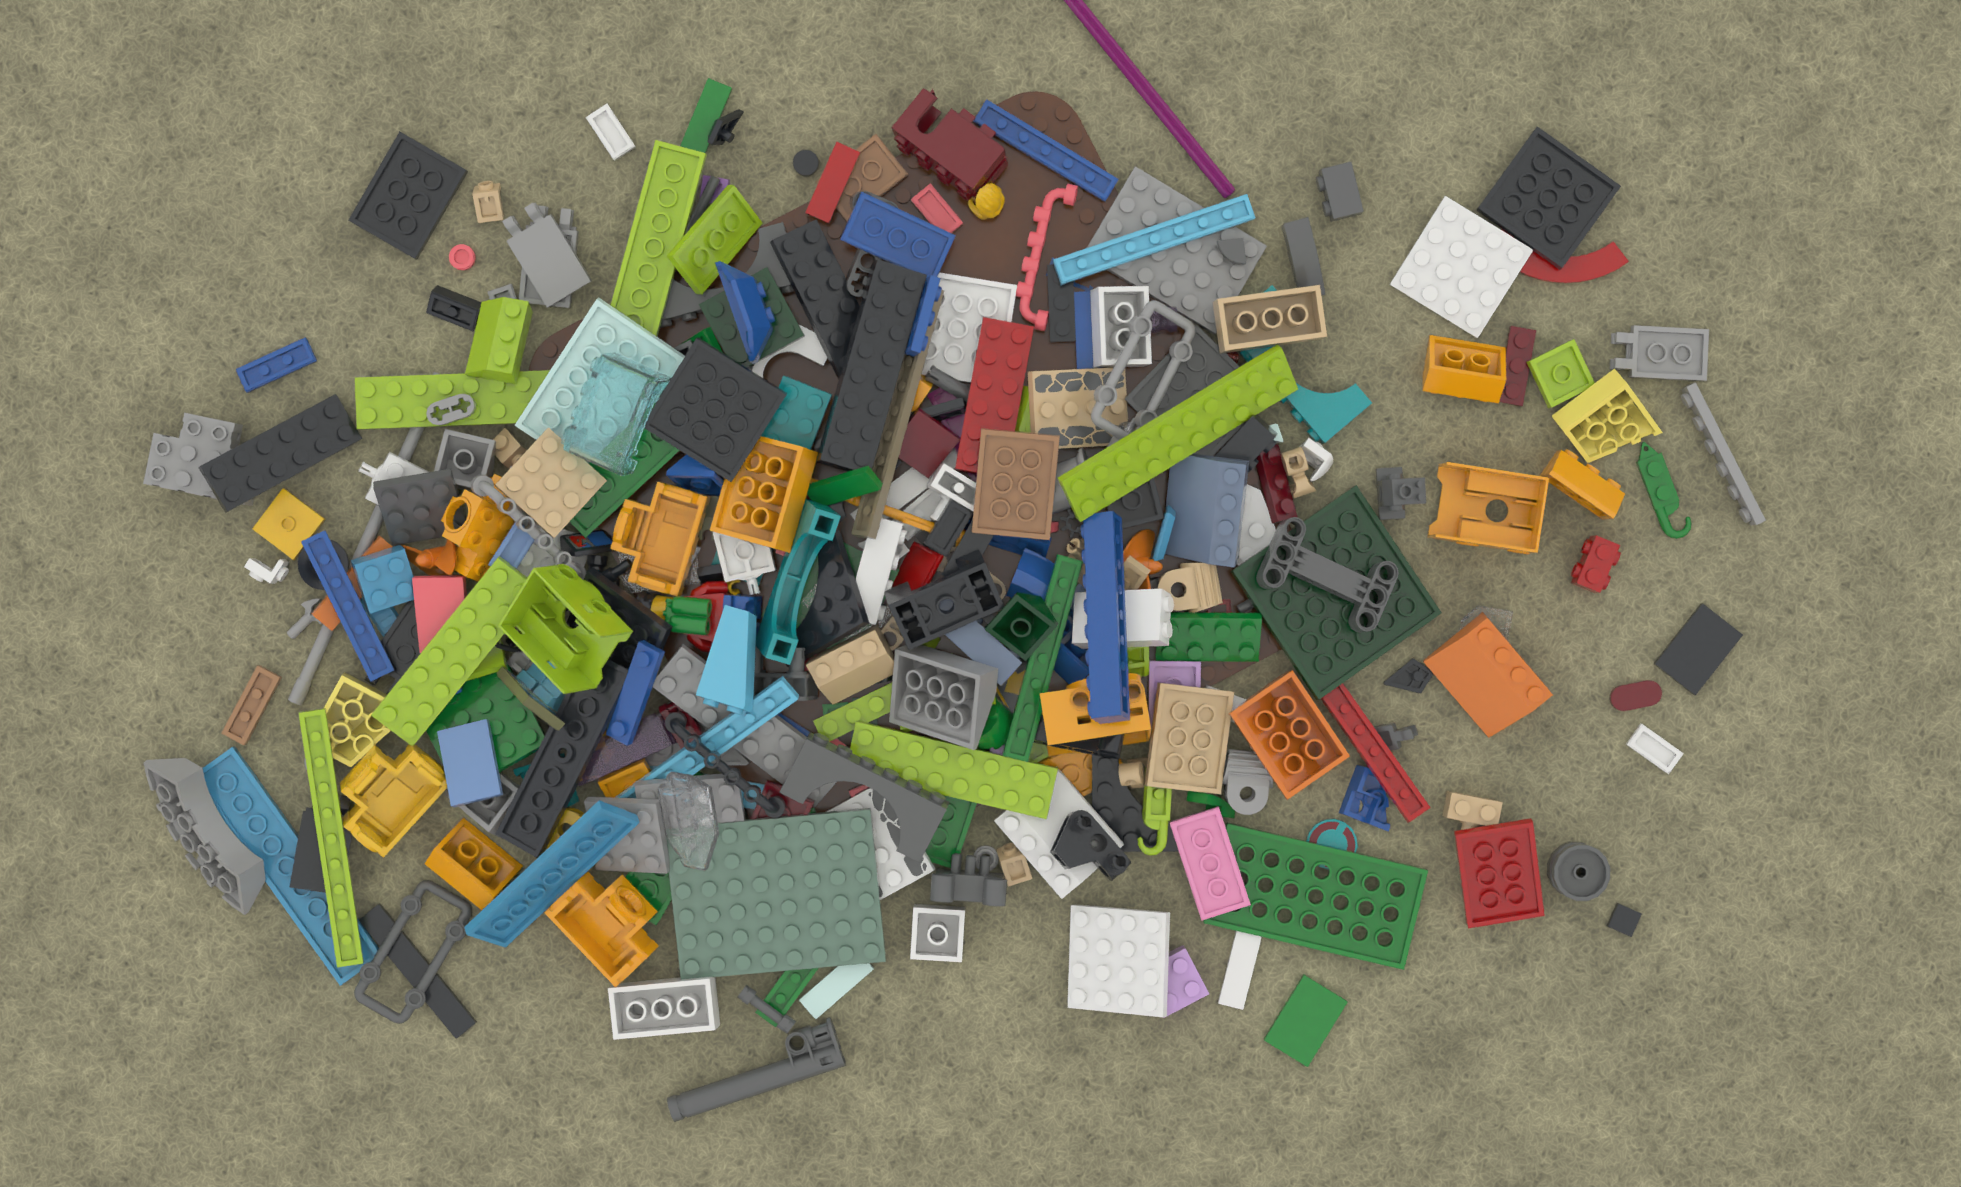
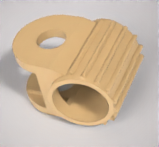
M1180 563L1179 569L1167 571L1159 578L1158 589H1163L1171 594L1174 601L1173 610H1188V612L1195 613L1223 603L1216 565ZM1176 582L1184 586V593L1180 597H1174L1171 593V587Z

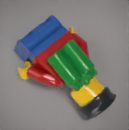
M737 579L729 582H706L693 589L690 596L684 597L662 596L658 592L649 593L643 590L638 594L636 600L672 625V632L686 634L687 640L700 651L709 653L724 606L728 605L748 611L757 616V619H761L763 596L739 594V589H731L732 584L741 582ZM756 622V637L760 628V623Z

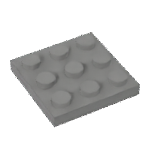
M586 798L584 801L586 812L600 800L637 814L640 821L634 829L595 864L596 870L665 874L670 871V860L660 799Z

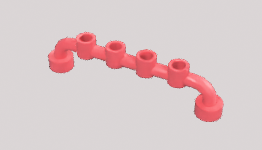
M1067 184L1066 188L1051 190L1045 196L1042 207L1036 206L1033 221L1038 222L1036 232L1030 231L1027 246L1032 247L1030 257L1025 256L1023 259L1021 271L1027 273L1025 281L1018 282L1016 296L1021 297L1020 312L1022 317L1026 321L1035 324V330L1045 332L1049 319V311L1039 309L1037 314L1033 313L1030 310V301L1033 296L1035 279L1039 270L1041 253L1051 218L1052 205L1056 199L1063 198V204L1074 206L1078 192L1077 185Z

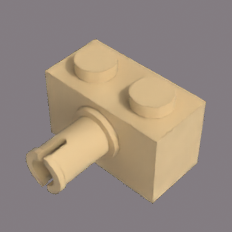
M1447 791L1442 816L1460 820V823H1462L1461 830L1480 827V825L1499 824L1503 802Z

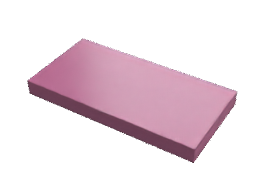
M1219 806L1170 821L1201 921L1251 905Z

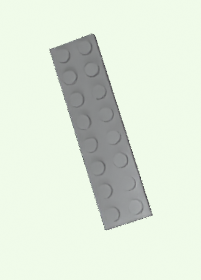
M682 644L657 674L653 688L710 729L732 712L727 711L728 706L719 704L718 708L703 704L704 699L696 695L706 661ZM776 715L735 744L733 748L781 784H784L807 737ZM836 782L825 784L808 796V798L815 800L813 808L817 806Z

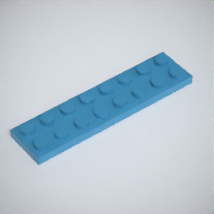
M599 800L464 927L466 935L506 948L640 823L637 814Z

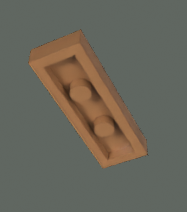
M257 665L221 734L242 745H247L282 677L261 665Z

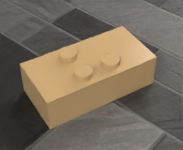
M1320 285L1220 298L1212 302L1220 354L1315 341L1327 337Z

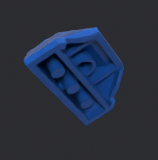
M718 261L715 265L749 362L755 364L759 361L773 331L772 322L775 321L771 307H766L763 298L767 297L762 282L757 283L754 277Z

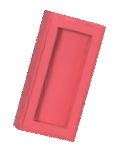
M931 183L911 199V202L930 224L950 233H953L963 225L962 220Z

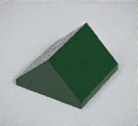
M1017 592L985 627V631L1026 661L1058 626V622L1041 596Z

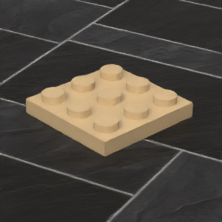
M548 427L494 486L506 497L514 500L517 507L527 516L533 518L534 522L554 539L607 480Z

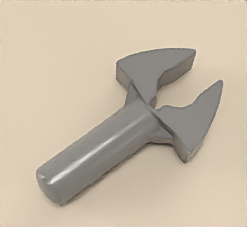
M311 599L301 604L305 608V614L287 631V635L290 638L295 639L312 621H318L319 624H323L311 614L314 605L321 599Z

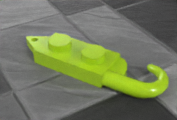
M1144 785L1142 819L1147 827L1157 830V843L1152 848L1146 847L1141 837L1137 839L1140 850L1146 855H1157L1166 847L1172 789Z

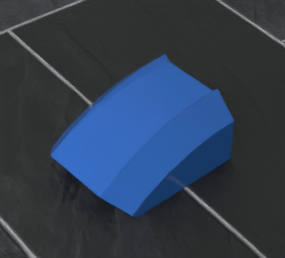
M1025 548L1006 596L1012 598L1017 592L1041 596L1044 600L1054 563L1038 553Z

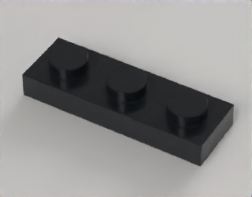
M1054 264L1047 265L1050 343L1076 342L1074 281L1061 285Z

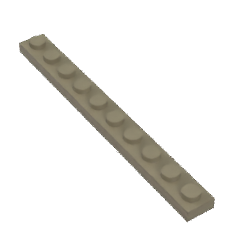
M941 290L938 301H934L932 311L935 312V317L932 325L927 327L925 336H928V343L925 350L916 356L904 354L872 471L883 484L881 490L861 496L851 532L854 536L876 539L944 290Z

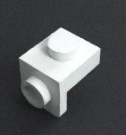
M249 558L244 567L250 570L249 575L260 582L265 580L276 584L277 581L281 582L287 576L289 561L280 559L274 569H271L256 558Z

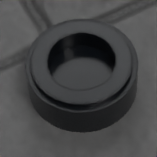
M801 150L794 156L793 166L799 175L807 177L813 175L818 170L819 160L814 152Z

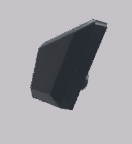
M738 109L716 119L709 132L708 143L711 145H723L725 141L731 143L735 137L732 130L744 111Z
M1412 658L1387 678L1383 684L1421 694L1433 673L1428 667Z

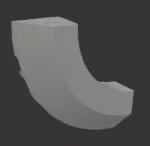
M186 758L154 759L143 762L150 790H156L160 801L156 806L161 811L163 817L170 822L166 827L174 841L176 842L180 839L182 846L189 852L185 855L187 860L195 870L200 867L201 874L210 887L215 885L224 893L222 899L242 914L249 913L266 880L263 859L250 851L235 836L223 820L207 788L203 768ZM194 851L199 855L197 860L191 854Z

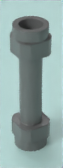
M746 985L738 995V998L746 1005L750 1003L778 1024L776 1027L787 1034L796 1021L787 1014L782 1015L755 995L757 992Z

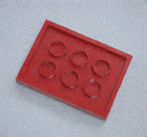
M1531 818L1454 831L1468 929L1545 916L1534 825Z

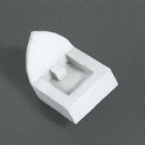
M1310 438L1299 446L1304 451L1307 463L1315 469L1310 481H1315L1322 477L1333 464L1332 454L1325 450L1319 442L1313 441Z

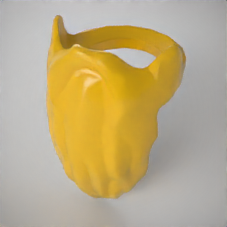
M990 183L979 189L976 196V206L971 199L968 201V206L981 220L994 218L1000 214L1005 203V197L999 186Z

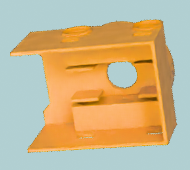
M1451 462L1439 464L1437 478L1442 483L1437 520L1429 525L1427 538L1451 541L1462 545L1503 549L1520 554L1538 553L1549 483L1548 477ZM1501 500L1506 504L1508 513L1503 521L1493 522L1487 517L1486 506L1490 501Z
M1128 673L1129 721L1099 724L1091 719L1087 709L1088 701H1090V691L1087 688L1086 679L1066 686V690L1040 693L1048 745L1125 734L1123 745L1148 742L1150 740L1151 725L1145 689L1141 683L1140 675ZM1047 746L1049 757L1077 753L1076 751Z

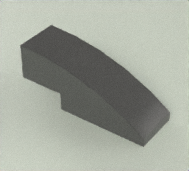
M1309 217L1284 223L1281 227L1296 287L1320 285L1321 296L1326 295Z

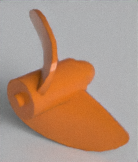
M1143 529L1135 534L1123 553L1124 562L1131 556L1151 570L1137 590L1151 589L1150 575L1160 572L1163 568L1161 562L1150 559L1155 539V532L1150 529Z
M447 539L445 546L425 549L423 551L401 544L406 551L408 560L427 575L444 576L453 573L458 546Z

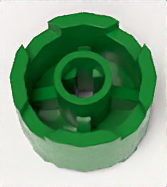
M996 696V704L991 706L977 749L994 748L996 750L1006 742L1013 713Z

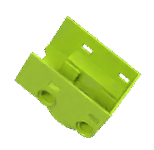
M565 564L533 568L498 625L563 694L597 688L603 679L602 668L618 643L627 641L633 632L605 602L599 590L590 582L581 579L573 568ZM567 608L577 618L575 620L578 624L576 628L569 627L565 621V611ZM514 627H517L523 634H520ZM547 661H550L555 669Z

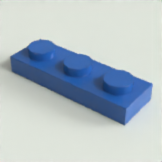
M932 275L926 278L905 351L907 355L916 356L921 351H924L927 346L928 336H925L927 327L932 325L935 317V312L932 311L934 301L937 302L941 294L942 287L939 286L941 278Z

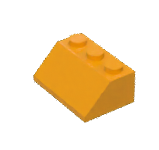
M1429 335L1422 391L1499 404L1506 383V347Z
M1568 449L1556 451L1540 476L1548 477L1551 485L1602 520L1614 519L1625 496V493L1619 490L1621 485L1610 478L1606 481L1600 477V471L1592 465L1586 464L1584 466L1577 461L1579 457Z
M465 818L433 849L425 862L426 866L481 910L507 887L523 867L522 864Z

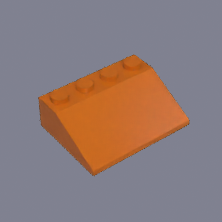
M1484 612L1479 614L1423 660L1426 666L1488 738L1530 714L1553 696L1548 687Z
M1293 670L1287 671L1271 681L1229 713L1286 800L1350 757Z

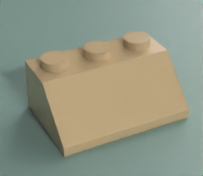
M877 624L809 658L806 666L820 691L832 704H835L893 675L894 654Z

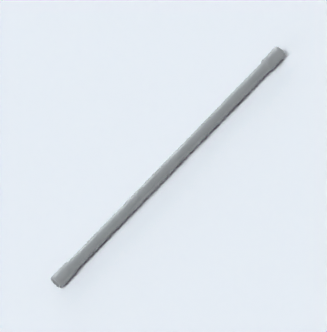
M425 427L410 428L398 454L399 457L410 462ZM377 504L352 560L361 557L377 536L384 520L380 507ZM324 624L289 695L288 700L297 705H303L311 687V681L334 630L331 631Z

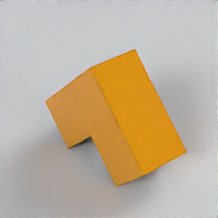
M921 374L911 412L918 409L933 386V383L925 380L926 375Z

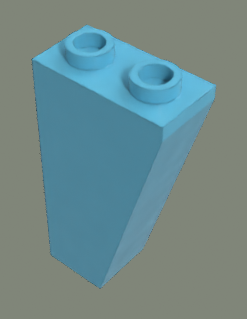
M728 605L724 606L696 692L697 696L704 699L703 704L718 708L719 704L728 706L727 711L742 715L743 711L752 713L757 616Z

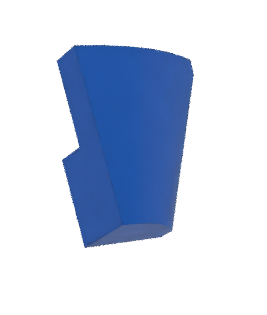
M1356 765L1339 813L1389 832L1390 823H1387L1386 807H1389V800L1386 796V791L1369 768ZM1360 800H1361L1362 803H1363V808H1362V810L1359 812V806H1360Z

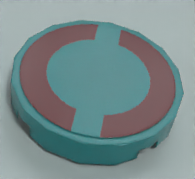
M1334 818L1316 823L1309 831L1306 839L1309 842L1356 852L1358 848L1357 837L1353 829L1344 821ZM1318 865L1319 867L1328 870V867L1326 865Z

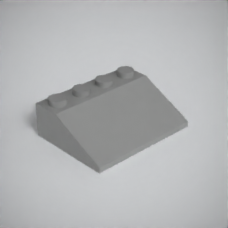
M907 645L896 648L889 722L975 750L977 749L996 695L998 668L924 645H919L908 650Z

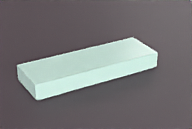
M870 963L837 966L802 996L799 1001L817 1019L867 976L874 967Z

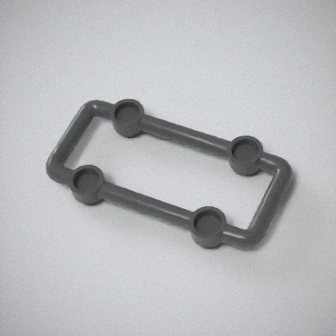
M430 880L420 882L412 895L402 899L400 915L372 961L361 967V979L354 990V996L359 1003L397 1024L406 1022L415 1009L425 1004L427 988L454 943L465 937L464 927L472 914V907L466 900ZM427 890L459 908L462 912L456 921H452L446 926L445 934L447 937L417 987L410 989L406 993V1005L401 1013H397L366 995L365 991L370 983H374L380 978L381 964L410 916L420 912L422 908L421 898Z

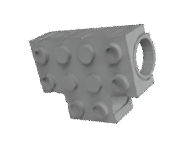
M184 413V423L179 438L153 433L143 484L217 499L198 467L239 446L243 425ZM254 498L243 503V505L253 506Z

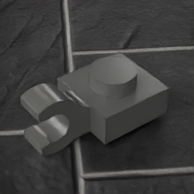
M1395 722L1374 726L1390 751L1400 749L1402 747L1400 741L1414 739V736L1418 735L1416 725L1406 726L1401 729H1397Z

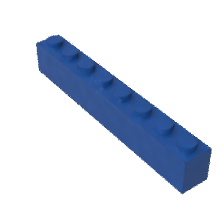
M1114 511L1093 514L1083 520L1084 524L1081 525V535L1084 539L1085 548L1082 550V560L1085 564L1083 585L1086 589L1084 611L1087 615V624L1084 631L1088 640V650H1086L1085 657L1089 665V675L1087 676L1086 683L1090 691V701H1088L1087 709L1091 719L1099 724L1130 720L1122 518Z

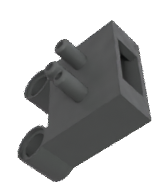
M953 853L951 869L937 868L936 873L932 874L931 901L953 902V900L982 902L983 905L1006 906L1007 879L1003 878V873L989 872L990 856H980L979 871H975L976 856L967 855L965 870H961L962 855Z

